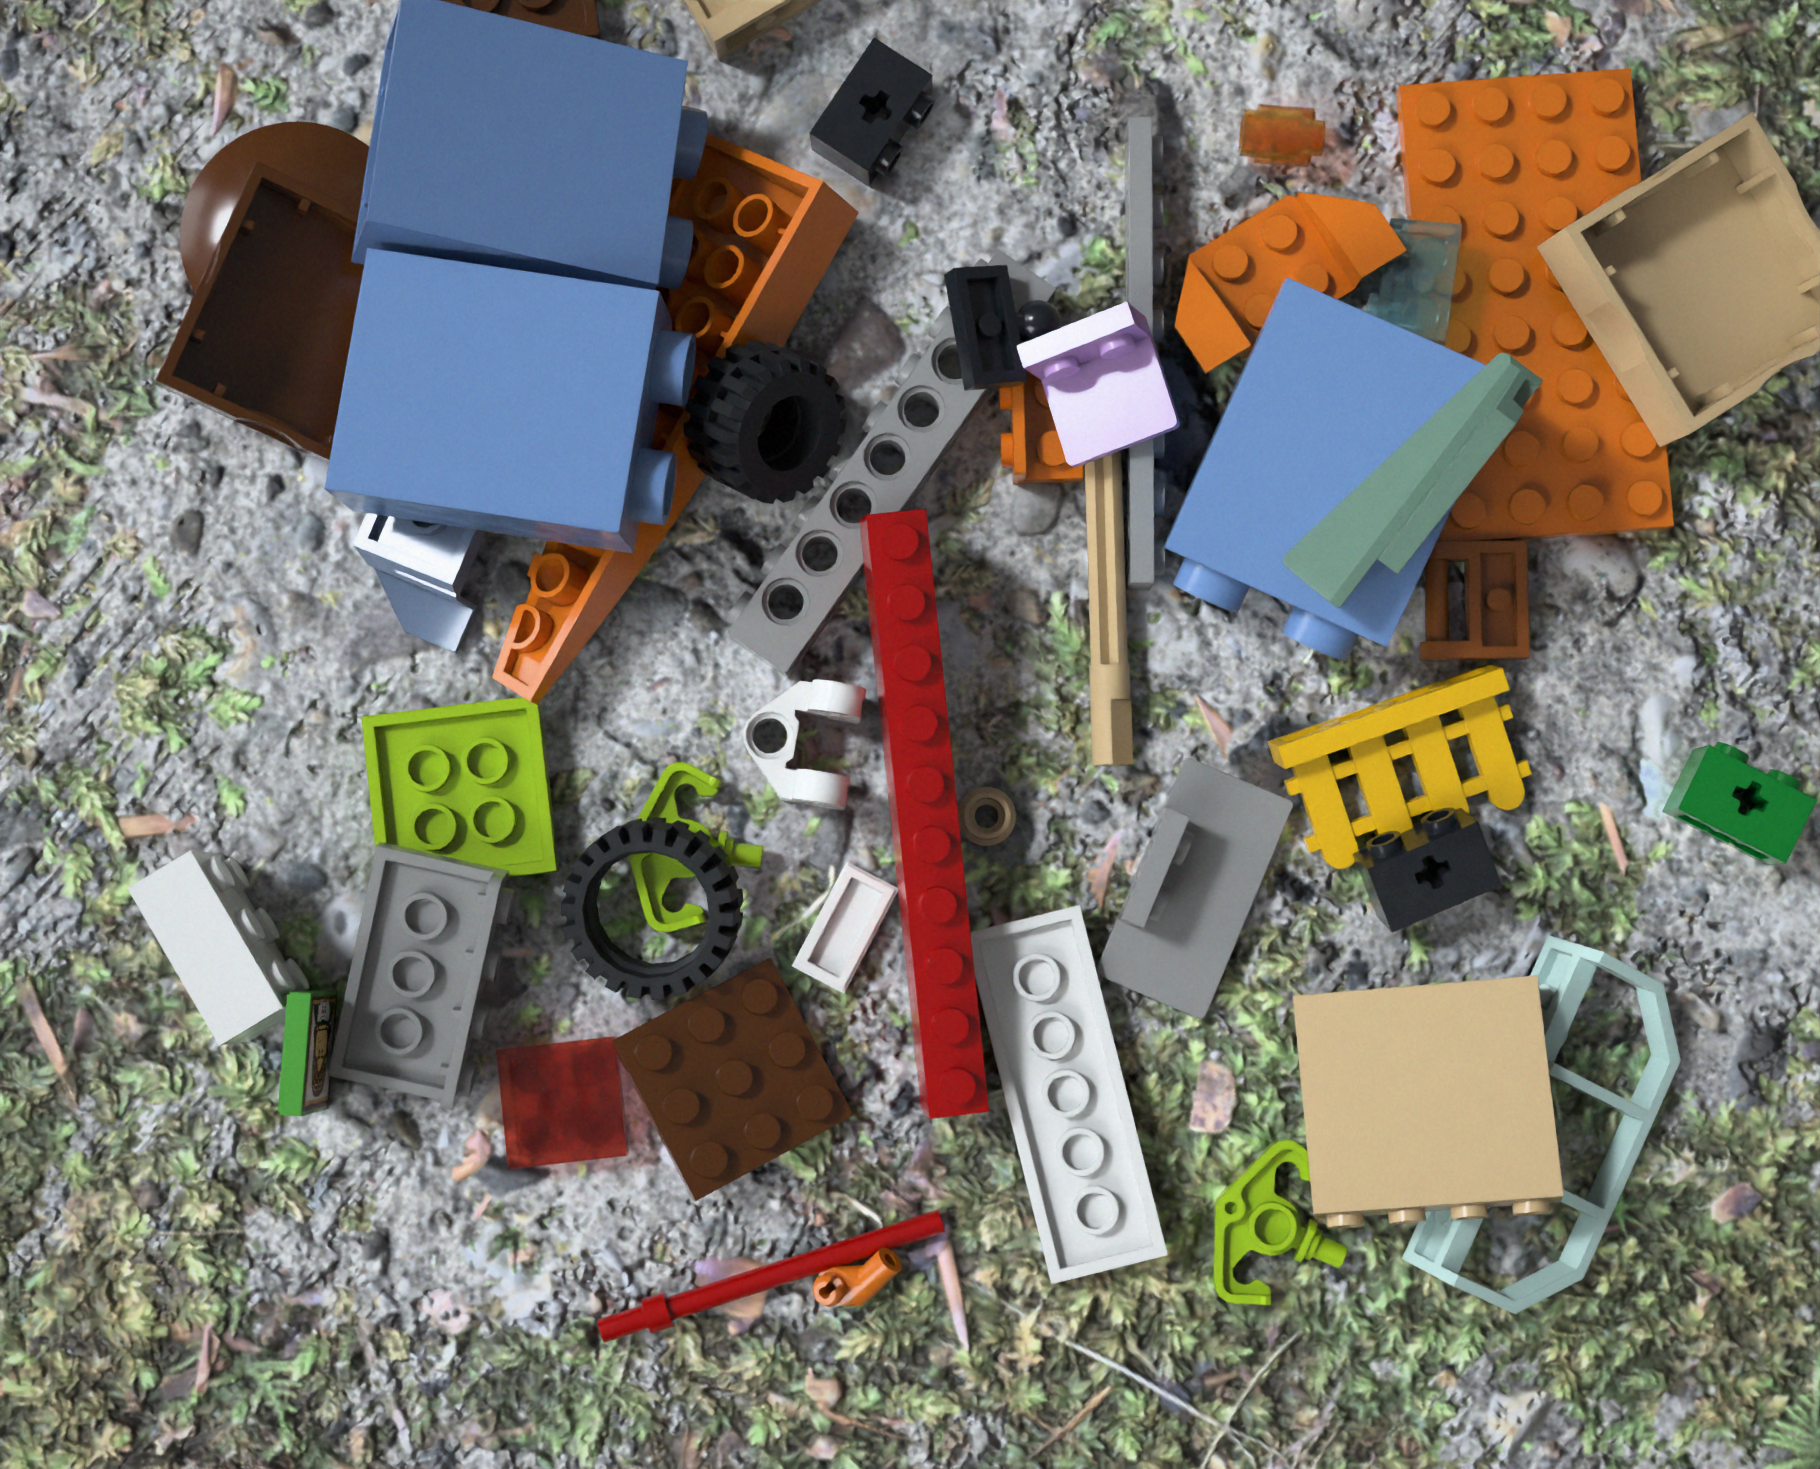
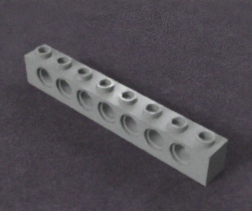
M999 249L989 263L979 259L973 266L1007 265L1016 313H1018L1023 305L1030 301L1043 300L1051 304L1054 303L1056 293L1054 286ZM949 306L943 309L929 330L928 335L934 338V341L922 358L913 353L901 368L895 379V383L901 387L888 405L880 400L867 416L861 428L867 435L857 450L853 452L846 448L832 466L828 477L834 482L823 498L820 500L813 495L798 514L794 525L799 527L800 530L788 547L779 543L768 556L760 570L767 577L754 595L745 591L734 604L726 618L727 621L733 624L727 634L734 642L788 679L864 573L860 523H849L839 516L838 508L841 502L850 496H860L870 503V514L907 511L992 391V389L964 391L962 378L950 379L940 372L938 366L945 357L958 355ZM916 402H927L936 408L938 417L929 426L917 427L908 422L905 412ZM883 449H894L902 454L905 463L897 473L883 475L872 467V459L877 452ZM818 543L829 544L838 553L835 564L825 571H814L804 563L807 550ZM787 590L797 592L802 596L804 604L801 612L796 617L784 620L772 614L771 603L778 593Z

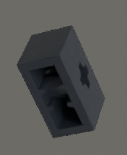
M873 38L809 132L812 150L870 187L878 173L886 177L898 162L904 149L899 142L909 127L913 126L919 129L932 111L936 101L931 96L933 75L878 39ZM881 108L886 110L887 120L877 117L872 124L867 122L866 112L875 115Z
M1448 807L1435 810L1421 819V825L1403 833L1389 831L1379 834L1366 843L1367 848L1352 854L1376 916L1392 933L1502 886L1479 822L1462 808L1455 810ZM1426 856H1431L1426 860L1427 870L1419 873L1423 869L1422 859Z

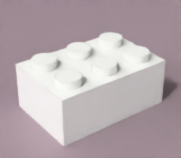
M190 850L127 889L218 1045L248 1042L283 1022L286 1015L287 995L293 991H305L309 989V984L297 963L291 958L285 961L274 943V940L279 938L278 930L264 909H254L244 892L245 889L250 887L249 881L235 859L232 857L225 859L223 854Z

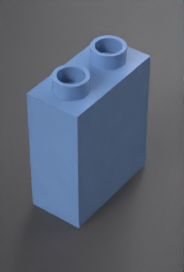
M400 0L385 45L351 262L364 265L367 248L651 290H655L657 286L678 290L682 285L689 263L693 240L692 220L668 215L672 178L676 177L689 181L694 179L701 162L708 124L706 111L682 105L688 61L441 0Z
M367 248L324 489L355 512L634 554L639 522L666 525L670 515L676 482V453L652 449L659 403L685 407L688 402L695 368L696 336L692 333L671 330L673 321L660 291Z
M1287 277L1279 288L1165 540L1164 548L1185 557L1173 584L1204 601L1238 613L1250 586L1294 605L1282 633L1314 650L1347 662L1359 635L1387 647L1454 504L1398 575L1377 559L1339 609L1284 565L1283 557L1486 365Z

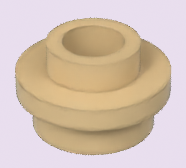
M993 787L974 789L962 799L958 807L959 827L962 834L969 841L977 845H996L1004 841L1015 826L1016 811L1014 804L999 789ZM982 806H991L998 814L997 823L990 828L979 826L975 820V812Z

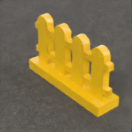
M1485 664L1267 741L1274 763L1284 769L1292 768L1294 777L1284 780L1288 795L1293 796L1300 793L1313 830V834L1303 837L1307 851L1311 853L1319 850L1322 859L1328 865L1336 869H1345L1354 864L1355 860L1352 854L1359 851L1355 839L1356 836L1373 830L1376 836L1389 831L1403 833L1414 828L1410 817L1427 811L1431 813L1442 808L1451 807L1455 810L1462 808L1469 814L1466 798L1481 792H1485L1489 803L1499 809L1512 810L1517 808L1525 796V789L1521 778L1532 775L1527 760L1523 759L1516 762L1503 724V721L1513 718L1510 705L1508 703L1497 705L1495 695L1510 690L1503 668ZM1458 709L1460 719L1441 724L1439 715ZM1403 729L1405 738L1386 744L1384 734ZM1466 735L1479 775L1460 781L1447 741ZM1347 748L1350 758L1330 764L1327 754ZM1411 754L1424 795L1405 801L1392 760ZM1356 774L1369 814L1349 821L1336 780Z

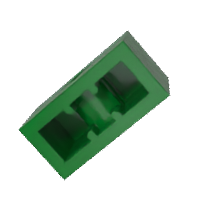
M1716 742L1714 747L1707 745L1693 749L1662 812L1766 865L1786 864L1817 799L1801 792L1803 783L1789 774L1775 769H1769L1766 774L1748 765L1749 755L1731 745ZM1744 789L1742 799L1751 804L1749 810L1738 811L1740 801L1733 797L1732 794L1734 791Z

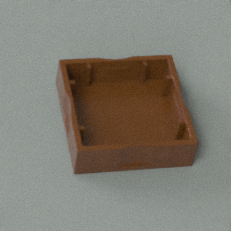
M256 160L153 384L329 464L364 265L351 262L358 216L345 208L336 199Z

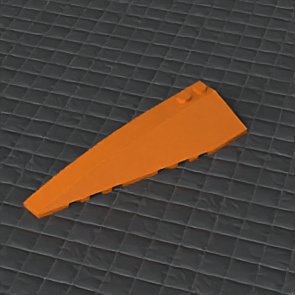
M709 133L706 134L701 162L694 179L689 181L674 177L671 185L668 215L692 220L693 223L692 248L684 280L678 290L659 286L655 288V290L660 291L673 321L671 330L692 333L696 336V359L689 395L690 399H694L697 388L693 387V384L698 375L703 377L709 372L707 364L715 356L724 359L726 348L734 344L745 347L746 342L758 340L765 344L769 342L783 348L859 213L825 182ZM659 403L652 449L674 452L677 458L675 490L666 525L639 522L634 554L554 541L546 542L542 555L534 554L527 576L531 578V589L525 604L518 605L515 608L492 676L493 679L528 701L538 705L575 659L644 567L706 474L697 467L699 461L691 458L687 449L692 439L684 436L683 423L690 420V413L685 411L684 406Z

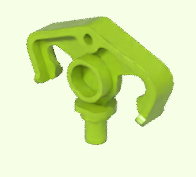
M675 762L667 766L637 819L642 818V821H648L653 817L666 818V823L672 824L678 820L690 824L688 830L693 833L701 830L711 837L708 843L714 849L720 845L728 855L725 859L728 867L738 866L761 869L763 845L736 843L735 838L728 837V831H720L718 841H715L710 831L701 823L690 819H683L679 816L675 800V792L679 786L690 784L695 787L699 796L713 797L720 791L724 783L685 762ZM654 852L629 855L643 912L648 924L654 930L664 933L675 932L707 922L706 914L699 905L686 903L680 911L673 913L667 911L663 906L662 899L670 881L676 877H695L696 875L675 858Z
M1284 1138L1271 1143L1216 1198L1214 1209L1213 1283L1219 1297L1226 1302L1271 1305L1269 1285L1259 1279H1254L1248 1284H1242L1233 1277L1235 1265L1250 1250L1274 1256L1284 1254L1291 1248L1296 1249L1293 1256L1294 1261L1301 1263L1304 1258L1311 1260L1313 1257L1340 1269L1346 1257L1347 1246L1323 1236L1322 1230L1317 1228L1318 1222L1313 1219H1309L1306 1226L1302 1227L1300 1215L1293 1204L1278 1196L1274 1191L1276 1169L1283 1162L1295 1164L1299 1171V1177L1310 1182L1308 1153L1303 1146L1294 1140Z

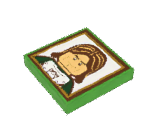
M305 990L293 991L287 995L278 1112H280V1115L305 1116L328 1109L331 1076H328L333 1053L338 991Z

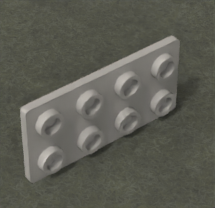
M1186 758L1181 764L1096 966L1097 975L1196 1018H1204L1291 813L1293 803L1286 798L1192 758Z

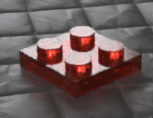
M617 1036L496 1050L508 1169L629 1155L620 1059L611 1043Z

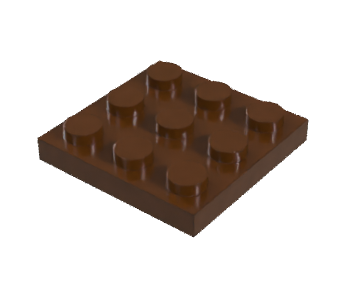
M771 957L611 1041L693 1202L853 1116Z

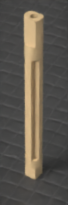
M1120 450L1085 464L1091 651L1089 686L1092 766L1107 767L1133 765L1131 677L1127 649L1122 464Z

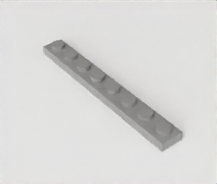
M1128 117L1125 130V302L1130 303L1147 318L1154 343H1163V308H1153V286H1162L1163 251H1153V229H1162L1163 194L1152 193V172L1162 171L1163 138L1162 136H1152V117ZM1164 434L1126 448V590H1150L1154 584V575H1164L1165 542L1164 540H1154V517H1163L1165 509L1164 482L1154 481V459H1163Z

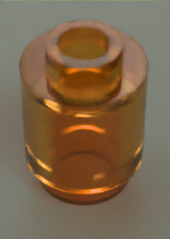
M1258 104L1257 110L1243 109L1239 132V156L1252 157L1253 163L1309 167L1312 156H1322L1325 141V121L1316 120L1315 108Z

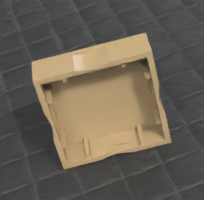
M1753 113L1719 132L1636 186H1632L1537 246L1540 254L1659 447L1693 433L1757 392L1776 373L1820 351V230L1803 205L1794 179Z

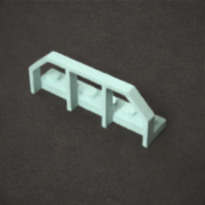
M1548 935L1530 976H1538L1549 1076L1624 1114L1586 1200L1563 1189L1564 1197L1560 1202L1580 1211L1558 1261L1497 1292L1459 1274L1462 1265L1469 1256L1470 1247L1483 1218L1451 1220L1450 1210L1425 1212L1426 1222L1417 1224L1402 1257L1403 1260L1444 1282L1514 1314L1584 1278L1681 1061L1664 984L1605 952ZM1597 966L1635 986L1651 1056L1630 1101L1554 1063L1561 1046L1567 1039L1569 1028L1580 1003L1592 983Z

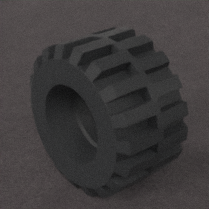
M758 340L747 341L745 347L734 344L726 348L725 358L722 359L715 356L707 364L709 368L705 377L698 375L693 384V387L697 388L694 399H688L685 411L690 413V420L683 423L684 436L692 439L687 446L691 458L699 461L697 467L704 474L753 500L756 499L762 503L773 504L776 499L783 503L794 500L796 491L805 494L814 488L813 480L817 476L823 478L830 469L827 463L831 456L837 457L841 445L837 443L838 436L845 433L846 420L840 418V413L846 409L844 397L836 394L840 386L833 376L826 374L827 369L820 364L769 342L765 344ZM772 408L769 422L758 437L761 423L767 412Z

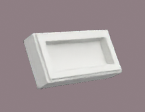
M846 862L792 967L845 993L898 892V888Z

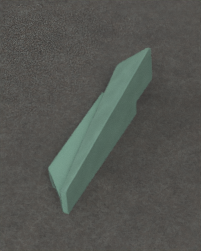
M1499 353L1283 557L1284 565L1338 609L1377 559L1398 575L1516 425L1524 412L1522 407L1543 380L1509 354Z

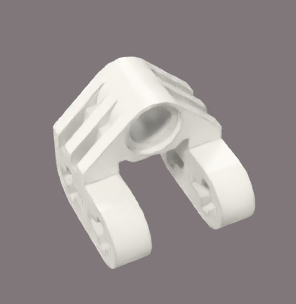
M829 680L799 681L749 718L743 730L744 745L749 756L780 800L836 810H844L846 808L850 777L809 769H787L786 765L793 761L799 721L795 714L858 724L862 716V706L866 693L865 688ZM776 722L785 729L787 741L780 751L765 753L755 746L753 734L760 724Z

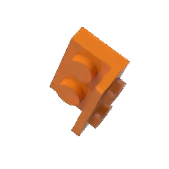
M1026 370L1028 381L1017 387L999 388V410H1010L1011 433H1000L1001 468H1012L1013 484L1082 482L1083 465L1072 467L1066 461L1041 379Z

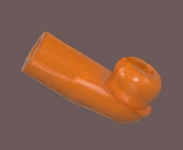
M883 1247L863 1265L832 1267L827 1271L819 1273L813 1283V1296L818 1303L826 1307H833L835 1305H863L901 1271V1261L892 1250Z

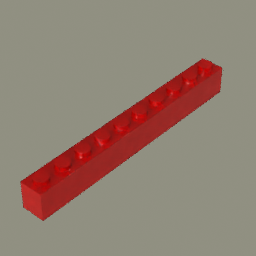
M926 509L867 514L859 519L920 1105L929 1119L989 1112Z

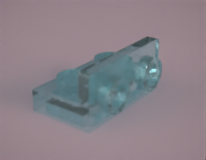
M1390 218V226L1407 251L1376 270L1383 271L1380 294H1369L1366 312L1437 344L1446 346L1462 237V224Z

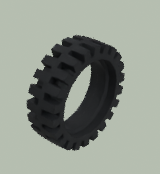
M653 817L648 821H642V818L629 821L622 826H617L599 837L584 851L572 867V873L566 879L563 889L566 897L561 902V916H566L567 922L562 927L566 940L573 939L575 943L571 952L577 962L583 958L586 960L589 967L585 971L594 980L601 975L607 980L605 987L615 993L624 988L628 990L627 997L641 999L644 995L649 994L651 995V1000L665 999L672 993L675 994V997L684 994L695 985L699 986L718 969L728 956L738 937L737 933L743 919V912H740V907L744 902L742 889H737L736 886L739 876L734 866H727L725 859L728 855L720 845L714 849L708 843L711 837L701 830L697 833L688 830L690 824L678 820L671 824L666 823V818ZM654 852L677 859L696 875L706 892L709 920L704 938L694 951L676 961L649 963L632 958L612 943L600 923L597 897L602 878L613 864L631 854Z

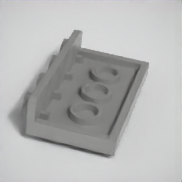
M383 842L376 845L328 1076L441 1100L440 1108L448 1110L454 1109L460 1096L470 1097L478 1068V1062L468 1060L473 1038L483 1039L490 1013V1005L481 1003L485 981L495 982L503 952V947L493 945L498 923L508 924L515 898V890L506 888L509 875L508 870Z

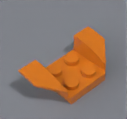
M1298 192L1296 197L1287 195L1189 255L1177 309L1175 329L1206 374L1238 354L1240 358L1249 357L1279 288L1287 277L1342 301L1361 285L1367 275L1404 254L1407 249L1378 207L1373 203Z

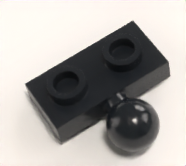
M1007 265L953 268L944 274L964 391L1017 387L1028 381L1026 369L1023 368L1017 345H1020L1021 341L1025 343L1062 328V319L1059 311L1047 301L1034 300L1023 305L1018 313H1016Z

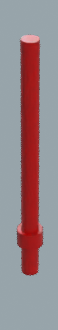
M939 1210L931 1211L667 1297L665 1292L643 1298L641 1299V1306L598 1319L599 1332L604 1343L649 1329L650 1333L653 1334L675 1327L674 1320L788 1284L827 1271L832 1267L843 1266L871 1257L883 1247L892 1250L945 1233V1228Z

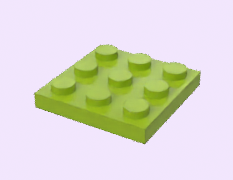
M524 697L361 717L375 850L376 845L380 842L508 870V878L560 872L541 701L536 705Z

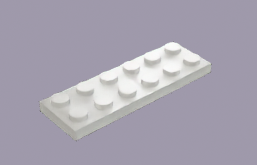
M1080 905L970 932L975 979L1051 1284L1167 1256Z

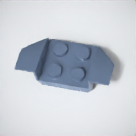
M367 513L353 546L365 562L375 569L402 628L408 634L457 654L478 606L459 595L487 531Z

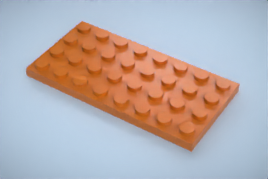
M1631 68L1399 85L1396 91L1417 335L1485 365L1499 353H1507L1543 380L1522 407L1524 412L1516 425L1455 501L1437 541H1518L1670 529L1674 526L1667 445L1659 447L1537 249V246L1630 187L1641 183Z

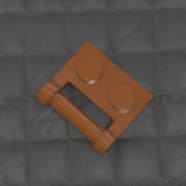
M1437 541L1424 567L1426 641L1420 642V661L1529 659L1527 541ZM1448 562H1464L1466 641H1449Z

